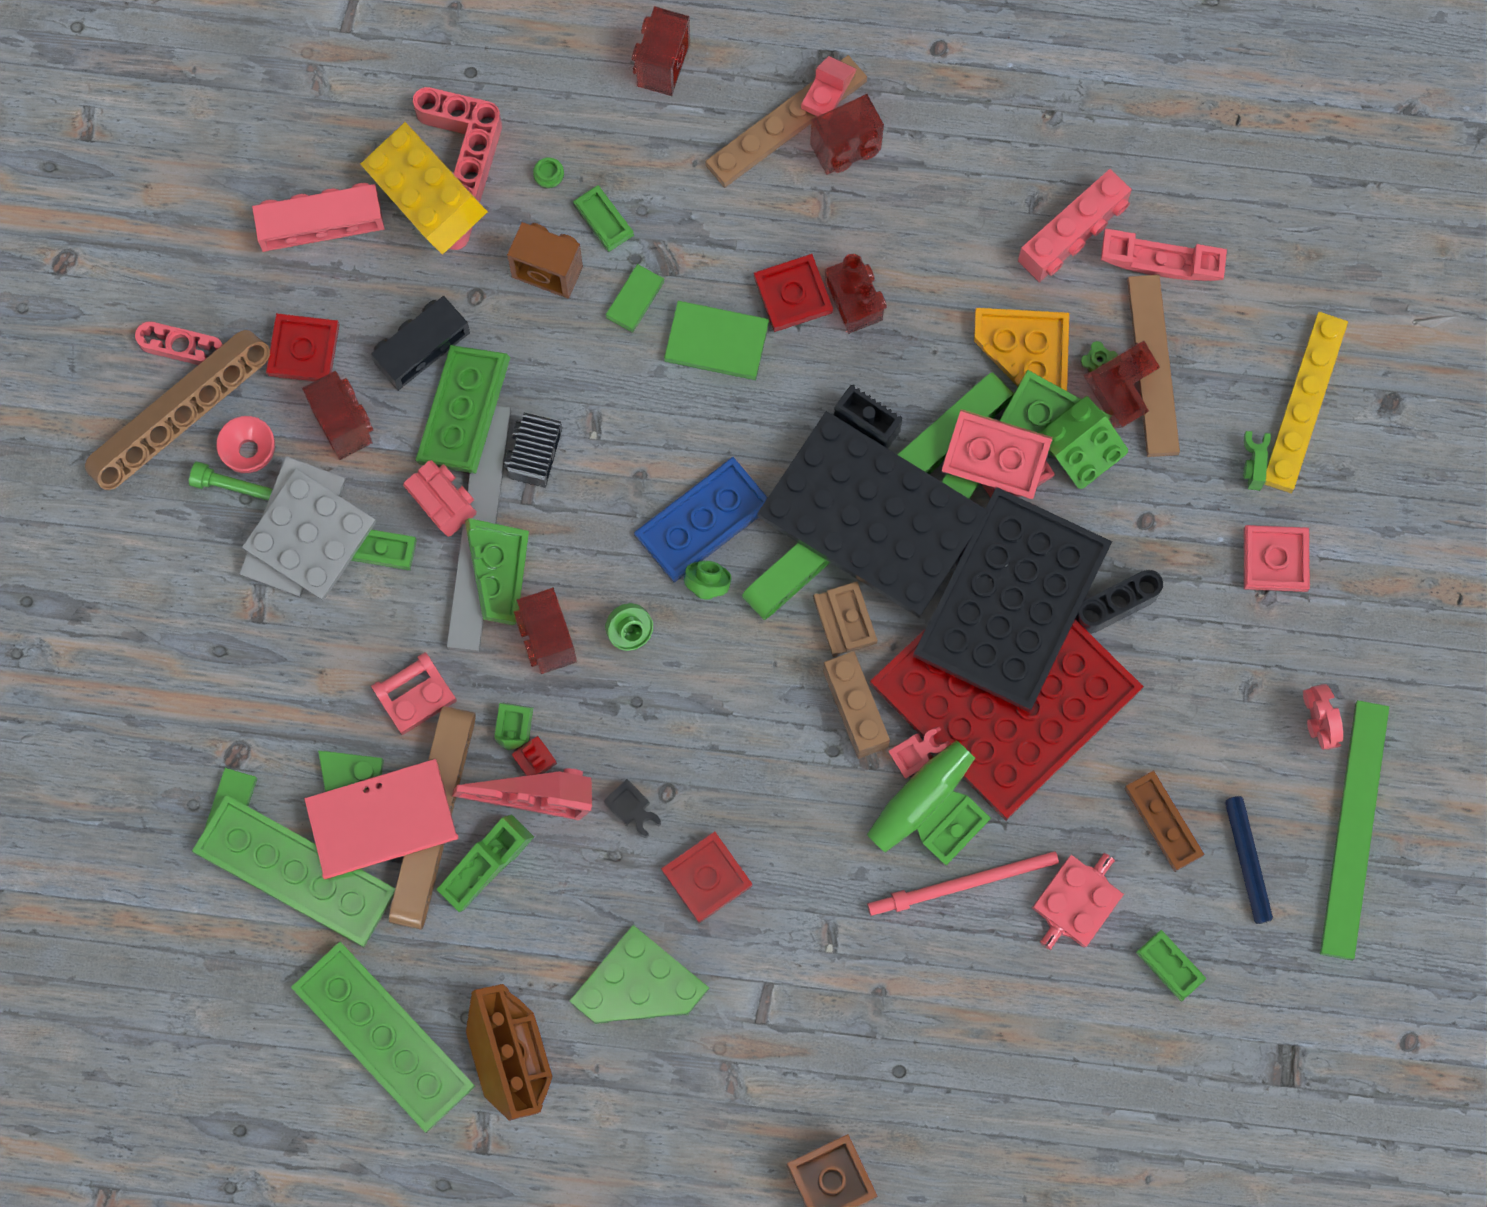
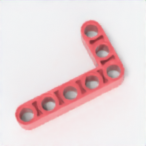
M424 87L419 89L413 96V105L417 119L421 123L465 134L454 175L480 202L502 130L498 107L489 101L435 88ZM427 103L435 104L433 108L428 110L421 108ZM456 110L464 111V113L458 117H454L451 115V113ZM485 117L494 118V120L488 124L480 122ZM475 145L486 146L482 151L472 150ZM469 172L478 174L473 179L464 178V175ZM472 228L449 249L459 250L466 246Z

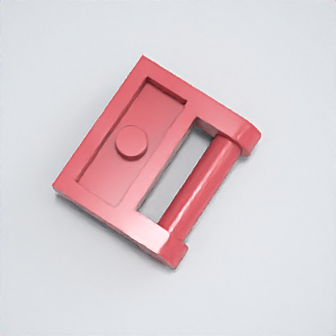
M426 652L417 657L419 660L382 683L378 681L371 685L372 690L401 735L406 734L441 712L443 706L448 707L457 701ZM422 672H427L430 678L391 701L388 696L390 692Z

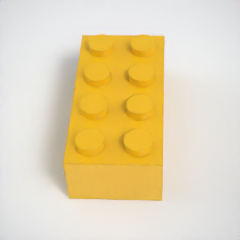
M406 122L360 163L420 233L442 255L488 213L472 193Z

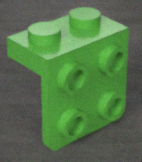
M1085 396L1040 432V434L1053 437L1049 451L1059 461L1079 489L1085 488L1128 453V448L1108 418L1088 396Z

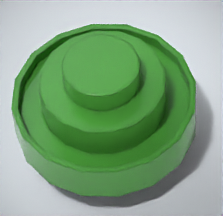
M699 561L687 566L683 580L685 586L695 593L697 597L709 600L726 594L729 591L732 577L726 568L716 562Z
M633 603L622 604L615 608L608 616L605 623L606 634L611 643L618 649L625 651L636 650L645 645L651 638L653 620L642 606Z

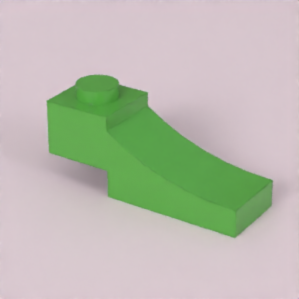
M512 814L502 817L487 836L475 844L436 890L458 912L464 911L479 893L510 862L518 857L534 836Z

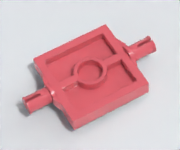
M1103 853L1094 868L1086 866L1073 855H1070L1032 906V909L1044 917L1050 926L1048 932L1040 940L1043 946L1046 945L1045 948L1052 950V947L1061 935L1072 938L1084 948L1087 947L1124 894L1112 886L1104 876L1115 862L1112 857L1108 859V854Z

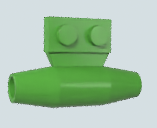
M957 740L925 763L888 802L867 833V836L886 853L917 829L922 843L947 865L991 819L970 797L954 791L975 760V757Z

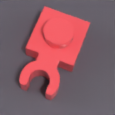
M934 727L925 734L924 740L917 733L888 751L905 779L919 771L925 763L933 758L930 752L940 753L950 745L949 741L941 745L934 742L933 736L941 730L940 727Z

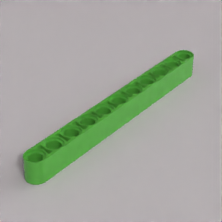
M993 372L988 374L898 455L926 473L931 474L945 461L961 409L993 419L1008 405L1014 393ZM797 543L744 591L742 598L763 620H766L827 567L830 562Z

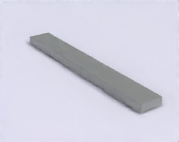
M496 406L476 474L470 473L468 492L474 498L471 505L477 511L476 515L471 519L497 524L511 407ZM463 524L447 649L480 653L484 619L482 617L466 525Z

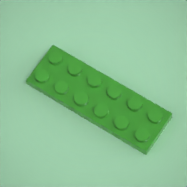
M225 795L192 850L194 854L363 948L392 901L396 889L361 869L323 879V872L315 843L228 795Z
M341 942L335 945L291 986L425 1133L433 1128L476 1087Z

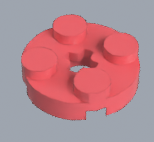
M1321 684L1304 690V702L1306 707L1310 709L1312 718L1307 720L1310 736L1312 738L1318 737L1320 747L1323 750L1340 747L1341 744L1339 742L1343 741V725L1339 708L1333 709L1328 700L1335 698L1327 684Z

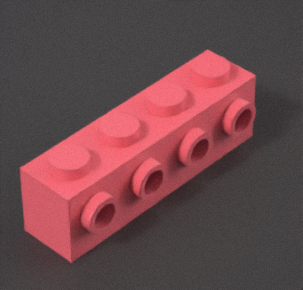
M1109 169L1021 247L1018 262L1038 282H1041L1048 274L1050 276L1054 275L1062 267L1063 261L1068 256L1076 255L1085 246L1087 239L1092 235L1097 236L1101 233L1114 215L1119 216L1130 205L1128 200L1132 189Z
M359 183L349 189H326L321 194L310 196L298 194L288 200H265L260 205L252 206L257 239L262 252L385 230L379 195L375 184Z

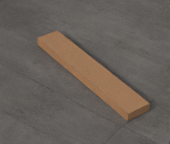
M1160 275L1128 277L1127 283L1147 457L1179 455L1180 447Z

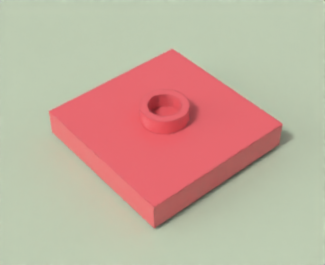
M1245 525L1244 589L1308 592L1310 589L1309 528Z

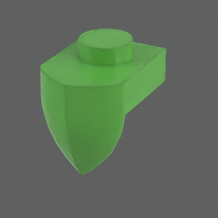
M504 702L499 703L494 735L496 743L506 750H514L528 743L534 707Z

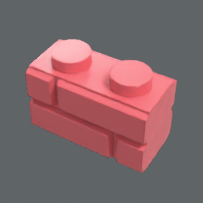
M431 460L418 470V473H414L408 478L403 486L437 527L449 537L458 531L462 524H465V520L476 515L477 511L471 505L474 498L463 486L459 489L456 488L452 483L456 477L445 464L438 467Z

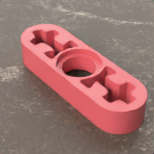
M156 322L142 323L135 332V339L144 352L199 365L207 358L204 351L196 349V341H198L199 348L204 350H210L211 346H214L217 350L223 345L214 336ZM153 331L157 338L165 340V348H163L162 341L152 339L150 344H148L144 336H150ZM178 338H186L189 340V346L185 351L176 352L172 349L173 342Z

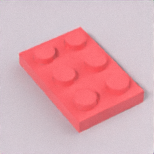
M961 409L941 471L994 488L998 487L1004 491L1033 500L1053 437Z

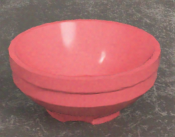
M241 416L230 420L223 426L217 437L216 446L222 462L227 467L240 473H252L264 468L270 462L275 451V439L270 427L264 421L252 416ZM246 442H253L258 446L256 455L251 458H245L240 455V448Z

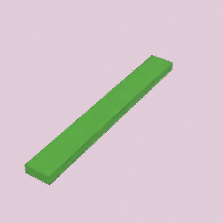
M1359 700L1355 703L1320 955L1350 961L1355 959L1390 706Z

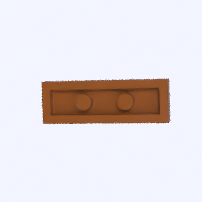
M1154 770L1125 786V791L1174 872L1205 855Z

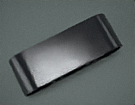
M1154 570L1141 571L1086 599L1075 619L1090 634L1096 633L1154 603L1163 589V579ZM1141 582H1149L1153 585L1155 592L1145 593L1140 589L1139 584ZM1121 596L1126 600L1127 606L1123 608L1116 607L1112 603L1111 598ZM1092 610L1098 614L1099 620L1090 622L1084 618L1083 612Z

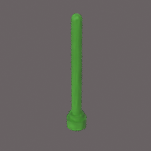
M197 461L193 464L189 477V486L203 489L204 486L209 488L213 485L264 500H269L273 490L272 488L214 473V469L209 468L208 464Z

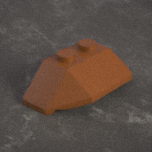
M504 984L473 990L471 993L466 1035L484 1097L509 1121L541 1113L542 1103L547 1095L553 1076L534 1013L519 998L511 994Z

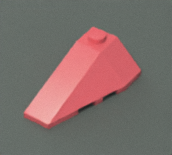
M566 768L564 772L559 771L457 785L453 789L452 797L581 820L592 808L591 777L583 776V771Z

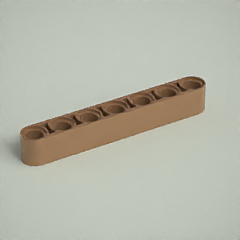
M243 330L235 334L93 452L85 463L87 474L100 487L106 490L115 489L261 368L270 356L268 345L249 330Z
M443 706L428 761L436 759L438 762L452 815L456 797H452L453 789L460 785L475 725L476 713ZM445 843L404 855L390 909L389 923L420 930L423 929Z

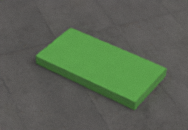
M450 345L415 461L418 464L425 465L428 461L432 460L438 467L445 464L451 470L476 474L510 361L507 353Z

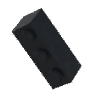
M442 296L439 300H432L427 303L422 309V313L414 320L408 319L398 328V332L390 339L385 338L374 347L371 356L377 368L399 391L449 351L450 345L455 346L469 335V325L447 298Z

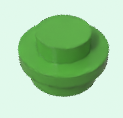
M543 158L534 166V179L542 187H555L564 178L563 166L554 158Z

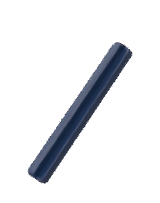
M1242 796L1231 797L1225 801L1254 922L1256 924L1267 923L1273 919L1244 799Z

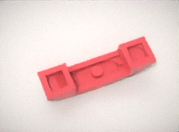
M1112 229L1104 230L1101 260L1134 272L1160 275V277L1197 281L1224 279L1227 249L1196 244L1194 248L1135 239V233Z

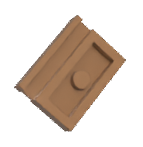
M858 581L827 590V592L813 595V600L833 657L841 653H848L877 644L878 640Z

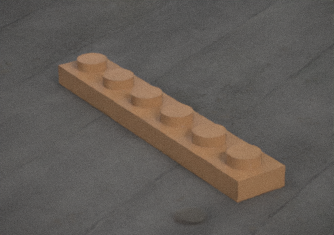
M849 55L843 58L841 62L855 68L856 73L840 102L867 82L866 74ZM814 81L705 161L706 167L724 188L819 118L801 109V104Z

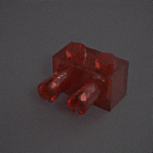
M848 254L842 263L825 269V282L848 334L883 321L884 309L887 308L882 292H876L872 284L875 278L870 265H864L861 256L857 254Z

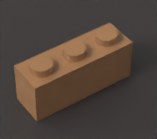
M852 651L824 662L823 673L857 758L860 759L887 749L890 739L855 652Z

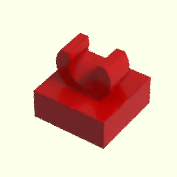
M536 736L511 754L526 776L543 774L557 764V761L539 736Z

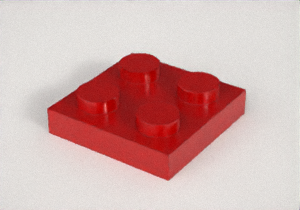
M813 254L754 272V280L774 332L833 313L832 304Z
M276 313L270 356L266 370L267 375L270 377L330 383L340 326L338 320Z
M715 831L661 868L663 874L699 924L753 886Z

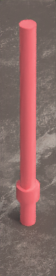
M1054 851L907 893L905 890L891 893L892 897L867 903L870 916L891 910L900 912L910 909L909 905L1059 864L1058 856Z

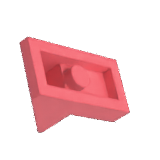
M828 56L816 68L815 80L801 104V109L829 122L856 73V69Z

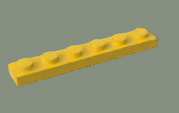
M1318 312L1270 455L1265 485L1291 494L1295 488L1347 328L1348 321L1322 312Z

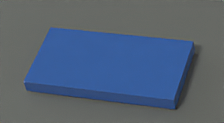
M731 457L636 530L634 536L674 583L685 575L688 565L703 561L758 518L757 513L768 497L738 461Z

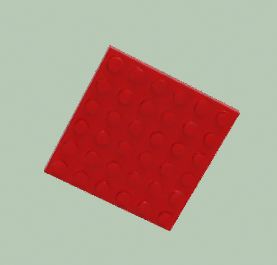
M1076 619L1030 713L913 657L925 629L869 683L923 738L932 728L940 727L941 730L933 736L936 744L941 745L949 741L951 745L957 740L975 757V760L962 778L1005 821L1144 688Z

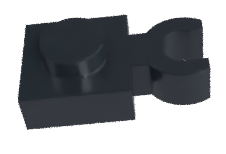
M628 779L604 800V804L625 826L634 820L638 833L644 838L649 836V833L643 828L644 822L651 820L658 827L661 825L658 815L644 810L650 802Z

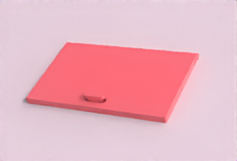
M436 759L304 798L323 872V879L332 878L458 839Z

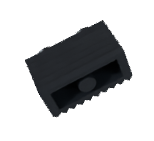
M855 385L849 386L834 407L833 415L887 449L901 432L902 416L897 417V413H892L891 409L887 410L886 405L881 406V402L876 403V398L871 399L870 395L866 396L865 392L860 391V388L855 389Z
M528 413L523 414L522 421H516L512 438L516 439L513 450L507 451L504 468L508 469L509 479L546 488L562 433L561 421Z

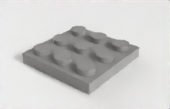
M295 469L242 548L324 601L377 521L300 470Z

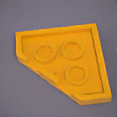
M992 308L975 309L974 342L1017 387L1026 371L1029 370L1067 391L1069 313Z

